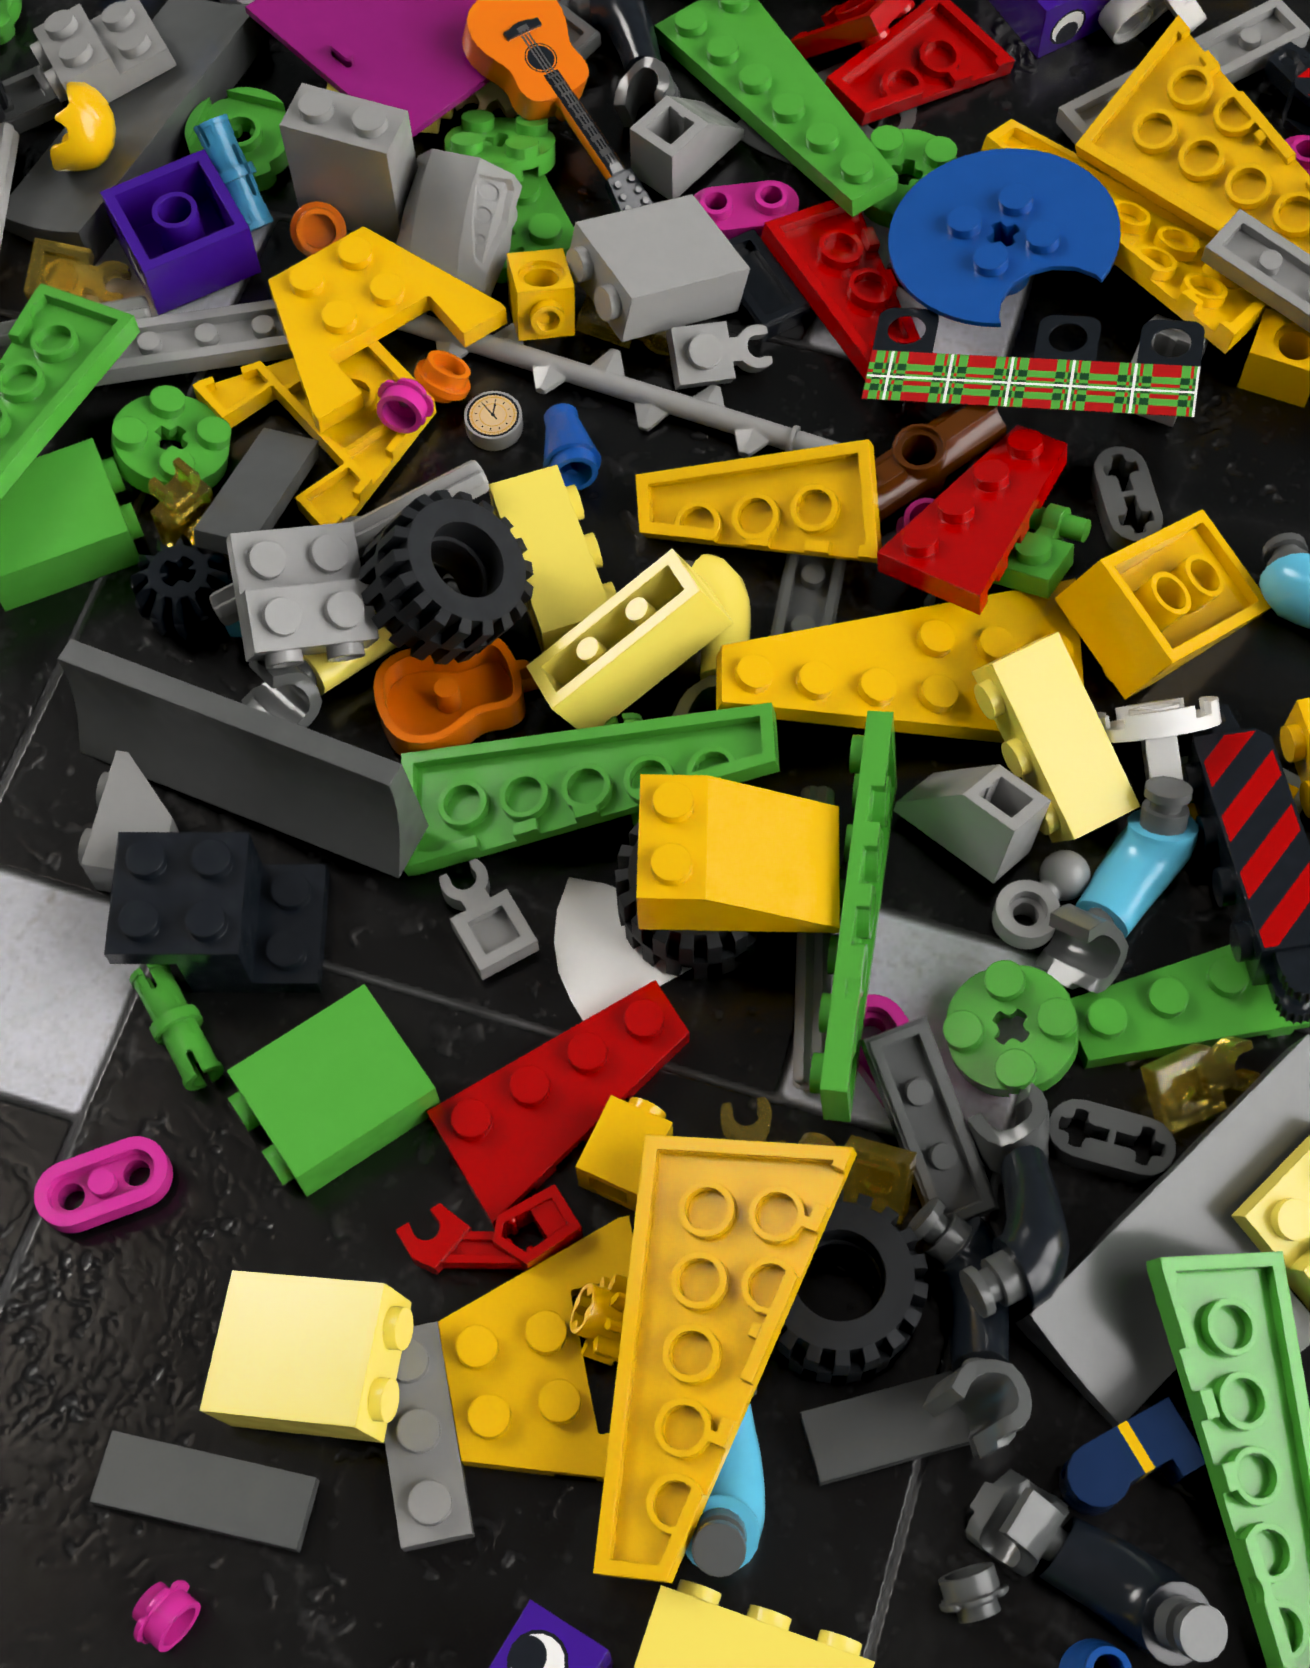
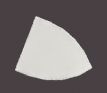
M568 878L557 908L554 947L558 973L571 1002L583 1021L654 980L661 986L677 977L666 973V961L660 959L654 967L646 962L642 957V945L635 949L632 948L626 939L625 926L620 924L615 887L600 882ZM682 967L681 974L692 968Z

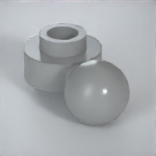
M1059 850L1048 855L1042 862L1039 869L1040 882L1018 880L1005 886L1000 891L992 912V924L997 935L1007 944L1019 949H1034L1046 944L1056 930L1049 926L1051 912L1060 907L1059 901H1070L1080 897L1090 882L1091 871L1087 861L1074 851ZM1026 915L1033 920L1034 925L1025 926L1019 924L1014 919V916Z

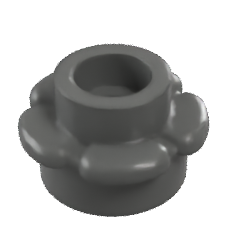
M993 1562L969 1565L949 1572L938 1579L944 1598L941 1600V1604H939L940 1610L945 1613L956 1612L959 1623L962 1624L980 1621L1000 1612L1001 1607L997 1597H1002L1009 1591L1007 1582L1000 1583Z

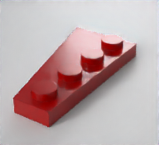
M834 200L765 222L761 240L866 380L879 316L886 309L901 308L896 296L898 284L892 270H885L878 253L880 242L874 227H867L862 212L852 217ZM911 316L896 319L888 328L889 337L897 343L909 344L920 339Z
M1017 424L877 552L878 571L980 615L988 602V590L994 581L999 582L1008 567V556L1015 543H1021L1027 534L1031 515L1035 509L1043 506L1067 463V443Z
M654 980L427 1111L429 1120L494 1230L497 1215L518 1204L533 1188L537 1190L556 1171V1166L581 1141L586 1142L590 1138L610 1096L613 1095L622 1100L633 1097L690 1041V1032L657 981Z

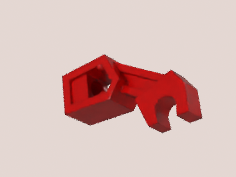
M555 1184L497 1215L494 1232L472 1231L468 1224L441 1203L430 1209L432 1217L440 1225L439 1232L434 1238L430 1240L418 1239L414 1235L409 1222L395 1230L414 1264L436 1275L443 1268L521 1269L525 1272L584 1238L582 1226ZM534 1222L544 1238L535 1247L529 1246L525 1252L514 1245L511 1239L507 1238V1235H516L519 1233L520 1228Z

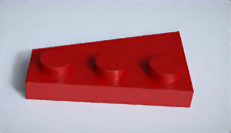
M848 0L844 4L834 6L821 16L825 27L810 32H800L790 41L805 59L859 42L861 47H868L885 38L890 33L888 25L893 20L910 12L915 7V3L913 0Z
M926 0L892 26L890 33L885 38L865 47L830 74L825 84L849 115L860 126L1008 75L1011 73L1016 60L951 0Z

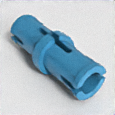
M227 114L214 117L195 126L193 129L202 147L247 222L250 231H255L274 222L253 176L257 172L252 161L247 162L234 135Z

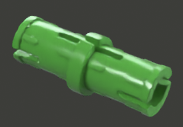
M146 964L157 984L156 987L150 978H146L143 970L139 967L131 974L129 981L132 987L136 989L153 1021L149 1029L155 1042L166 1046L182 1078L185 1089L194 1091L207 1086L196 1065L197 1062L204 1073L207 1072L212 1082L218 1080L224 1072V1067L218 1061L200 1028L203 1018L198 1008L186 1002L171 973L170 965Z

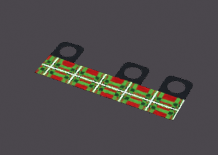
M889 308L879 316L862 399L1194 417L1205 330L1201 324L1194 321L1151 320L1145 323L1141 330L1137 363L1096 361L1101 324L1097 319L1089 316L1050 315L1043 318L1039 324L1034 358L933 353L939 323L938 314L929 309ZM901 317H916L925 324L926 330L924 335L913 343H897L888 335L890 324ZM1075 324L1086 331L1088 339L1080 349L1072 352H1063L1051 346L1049 335L1054 328L1060 325ZM1179 329L1189 335L1191 346L1187 352L1180 356L1166 357L1158 354L1153 349L1152 339L1162 330Z

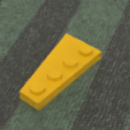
M869 439L635 475L639 533L646 538L877 563V552L882 548L874 446Z

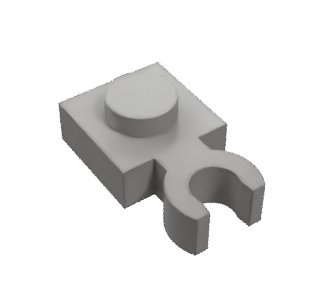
M727 321L670 328L666 332L675 390L731 383L736 378L734 370L736 365L749 373L765 370L773 363L772 356L761 358L753 356L748 350V341L762 339L768 334L767 327L759 324L750 325L736 337L730 338Z
M475 858L469 861L471 873L476 880L472 887L465 890L454 887L447 874L440 876L439 882L447 904L454 909L463 911L450 918L452 929L481 979L484 980L539 951L537 938L508 889L492 897L489 896L490 882L488 872L483 863Z

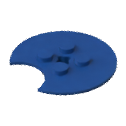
M1005 148L980 151L959 157L939 166L920 179L906 193L894 212L888 234L890 262L896 277L904 289L917 302L932 312L968 325L1001 327L999 319L1001 303L1006 296L1023 290L1029 282V276L1051 270L1077 271L1096 278L1102 283L1110 272L1119 250L1120 219L1115 203L1107 189L1090 172L1074 162L1051 153L1030 149Z

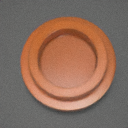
M312 201L302 205L294 213L290 223L292 241L296 248L307 257L345 237L347 232L341 213L334 206L322 201Z
M434 350L429 352L427 358L420 360L414 370L415 380L434 398V401L440 403L463 400L467 397L471 388L469 381L471 370L469 366L456 355L446 351Z

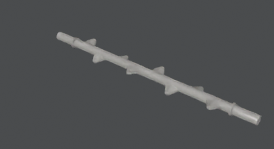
M427 312L397 329L435 341L437 350L449 352L460 359L468 353H474L531 371L534 376L536 392L540 394H546L560 384L567 382L634 403L638 427L643 431H650L665 417L673 415L734 434L738 453L745 458L752 456L767 445L787 452L840 444L839 442L801 431V427L798 425H794L791 428L726 408L721 387L711 384L691 397L626 377L621 352L611 348L594 363L587 365L524 345L523 341H518L514 323H511L494 335H486L465 348L439 318L429 316Z

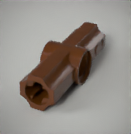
M956 404L928 424H912L903 428L895 436L892 448L875 459L880 522L912 500L936 496L943 489L948 475L1000 441L1006 435V425L998 412V408L996 406ZM920 459L929 461V463L924 465H914L909 463L911 461Z

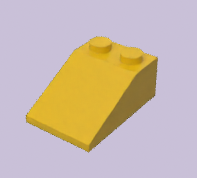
M1203 509L1100 559L1054 598L1068 618L1071 627L1081 636L1102 666L1106 677L1116 686L1124 699L1161 680L1271 609L1264 599L1261 589Z
M640 774L636 891L638 929L839 933V806L709 775Z

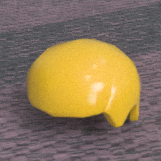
M69 82L66 84L69 104L55 115V120L64 125L68 133L63 136L61 143L51 147L50 157L52 166L56 171H87L98 168L111 154L116 135L114 115L107 100L97 89L85 82Z

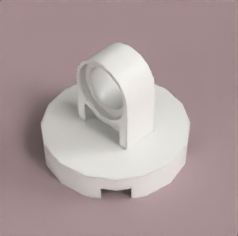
M1111 0L1100 12L1098 22L1113 43L1118 45L1132 40L1168 9L1175 18L1178 15L1190 28V33L1202 24L1207 17L1196 0Z
M1201 696L1199 698L1200 709L1196 710L1195 706L1185 707L1184 698H1173L1115 708L1117 720L1111 722L1106 712L1097 713L1111 743L1141 742L1146 781L1160 776L1183 780L1177 735L1206 730L1218 726L1222 722L1219 698L1215 696Z

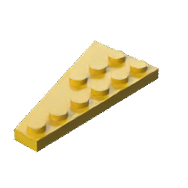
M1178 15L1075 144L1076 156L1212 238L1241 209L1310 254V175L1296 160V153L1244 91H1238L1222 73L1220 63L1210 51H1204L1190 35V28Z
M1013 119L1008 120L986 135L981 151L1017 148L1051 153L1078 164L1097 178L1112 197L1120 219V244L1114 264L1182 320L1201 324L1205 330L1204 337L1224 354L1261 321L1265 308L1273 309L1201 261L1205 246L1213 239L1212 237L1076 156L1075 152Z
M1076 578L1061 581L1049 599L1018 590L988 595V602L980 615L948 602L722 645L716 657V710L772 703L776 713V720L865 729L867 711L894 712L895 732L1004 743L1005 741L995 720L987 718L977 703L974 694V686L977 682L972 671L1035 640L1059 632L1084 685L1080 635L1071 627L1068 618L1054 599L1070 586Z
M645 1134L594 1560V1574L664 1583L673 1582L857 1156L854 1147Z

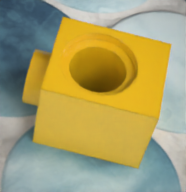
M563 248L507 253L508 304L518 341L575 336V286Z
M1265 308L1237 387L1304 408L1310 395V333L1278 311Z
M611 1095L575 1166L578 1186L636 1212L645 1134L673 1136V1122L665 1119L666 1113L660 1107L645 1099L631 1097L629 1102H626Z

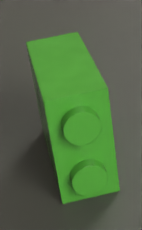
M93 438L36 457L0 500V603L5 612L138 564L139 554L133 540L143 537V531L131 502L119 505L116 493L125 491L126 488L113 456L102 460Z
M365 984L227 1070L238 1092L227 1098L248 1132L260 1125L271 1141L272 1145L261 1152L282 1185L295 1179L306 1197L428 1119L427 1111L440 1104L435 1086Z

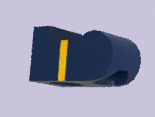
M1167 1397L1076 1450L1063 1465L1059 1474V1488L1063 1499L1073 1510L1083 1515L1097 1516L1108 1512L1126 1495L1131 1485L1160 1469L1170 1485L1173 1486L1195 1474L1206 1464L1200 1447L1173 1403Z

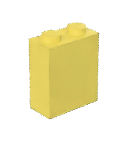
M232 1270L199 1411L232 1427L384 1443L387 1424L395 1417L399 1405V1386L396 1379L402 1351L409 1346L413 1334V1315L410 1310L412 1302L385 1283Z

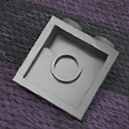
M140 0L115 2L105 8L101 15L92 20H89L80 3L68 10L54 12L43 24L33 29L38 41L29 45L44 70L46 79L61 103L68 100L66 84L69 82L87 83L97 89L107 102L110 103L177 66Z
M353 522L230 533L226 538L246 662L265 660L266 669H282L303 664V655L327 653L329 662L349 661L364 657V648H369L379 639L378 628L371 619L375 615L373 606H365L361 595L369 584L359 581L361 566Z

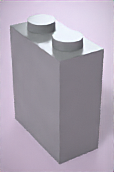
M301 83L279 125L299 208L312 201L326 202L334 206L341 213L347 230L355 231L364 226L387 240L396 243L405 205L418 170L408 111Z
M693 194L575 222L571 246L566 254V261L573 281L580 284L594 303L599 317L603 321H607L621 342L666 331L672 327L685 326L737 312L750 271V267Z

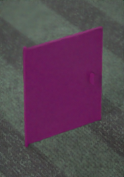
M255 0L245 7L246 13L338 92L407 110L412 138L490 82L489 79L481 75L466 58L462 46V36L468 12L477 0Z

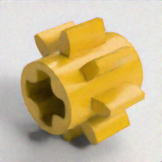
M616 1273L611 1279L603 1276L600 1285L587 1283L578 1294L571 1312L570 1330L573 1334L586 1339L581 1351L582 1356L612 1366L614 1361L618 1362L627 1277Z

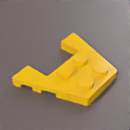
M364 226L268 279L278 317L289 349L292 352L315 426L320 433L365 408L362 392L338 366V363L427 311H432L466 348L507 324L506 308L502 303Z
M378 340L338 363V366L362 392L365 408L322 433L315 426L294 358L265 366L261 361H257L240 367L241 375L216 383L213 376L199 380L192 385L197 400L206 404L217 417L226 420L231 428L273 400H278L313 439L319 440L321 448L339 467L295 497L298 510L312 525L342 523L344 519L356 516L437 413L434 398L431 396L434 404L432 416L426 417V422L415 432H395L381 422L377 415V404L380 400L377 392L380 385L386 380H394L396 382L400 378L413 380L415 378Z
M629 1216L615 1219L438 1321L460 1456L464 1466L554 1476V1474L594 1478L597 1481L604 1482L609 1433H598L584 1358L581 1355L580 1337L571 1332L570 1317L573 1309L572 1298L578 1295L587 1283L600 1285L603 1276L611 1279L615 1273L628 1278L633 1238Z

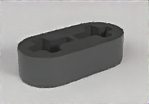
M1114 446L1105 449L1097 456L1090 477V490L1105 539L1109 546L1117 552L1161 530L1163 514L1144 458L1135 450L1124 446ZM1118 470L1121 478H1128L1125 491L1122 492L1118 478L1109 475V471ZM1127 511H1130L1136 527H1144L1142 533H1135L1132 526L1123 525Z
M1071 1099L1062 1102L1053 1110L1050 1116L1049 1153L1057 1161L1070 1167L1132 1184L1147 1185L1155 1182L1170 1167L1176 1155V1142L1171 1131L1162 1122L1151 1117L1082 1099ZM1072 1119H1079L1084 1122V1133L1104 1139V1141L1085 1138L1080 1147H1074L1068 1144L1069 1133L1059 1129V1127L1067 1128ZM1138 1137H1145L1150 1140V1151L1160 1154V1156H1152L1147 1165H1141L1135 1162L1136 1152L1134 1150L1116 1145L1114 1142L1133 1146Z

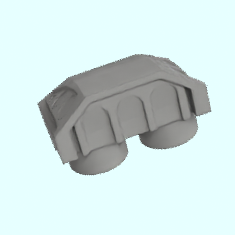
M430 149L417 157L418 170L405 205L396 245L491 297L506 261L507 253H509L511 248L512 228L518 217L516 206L523 186L514 174L482 158Z

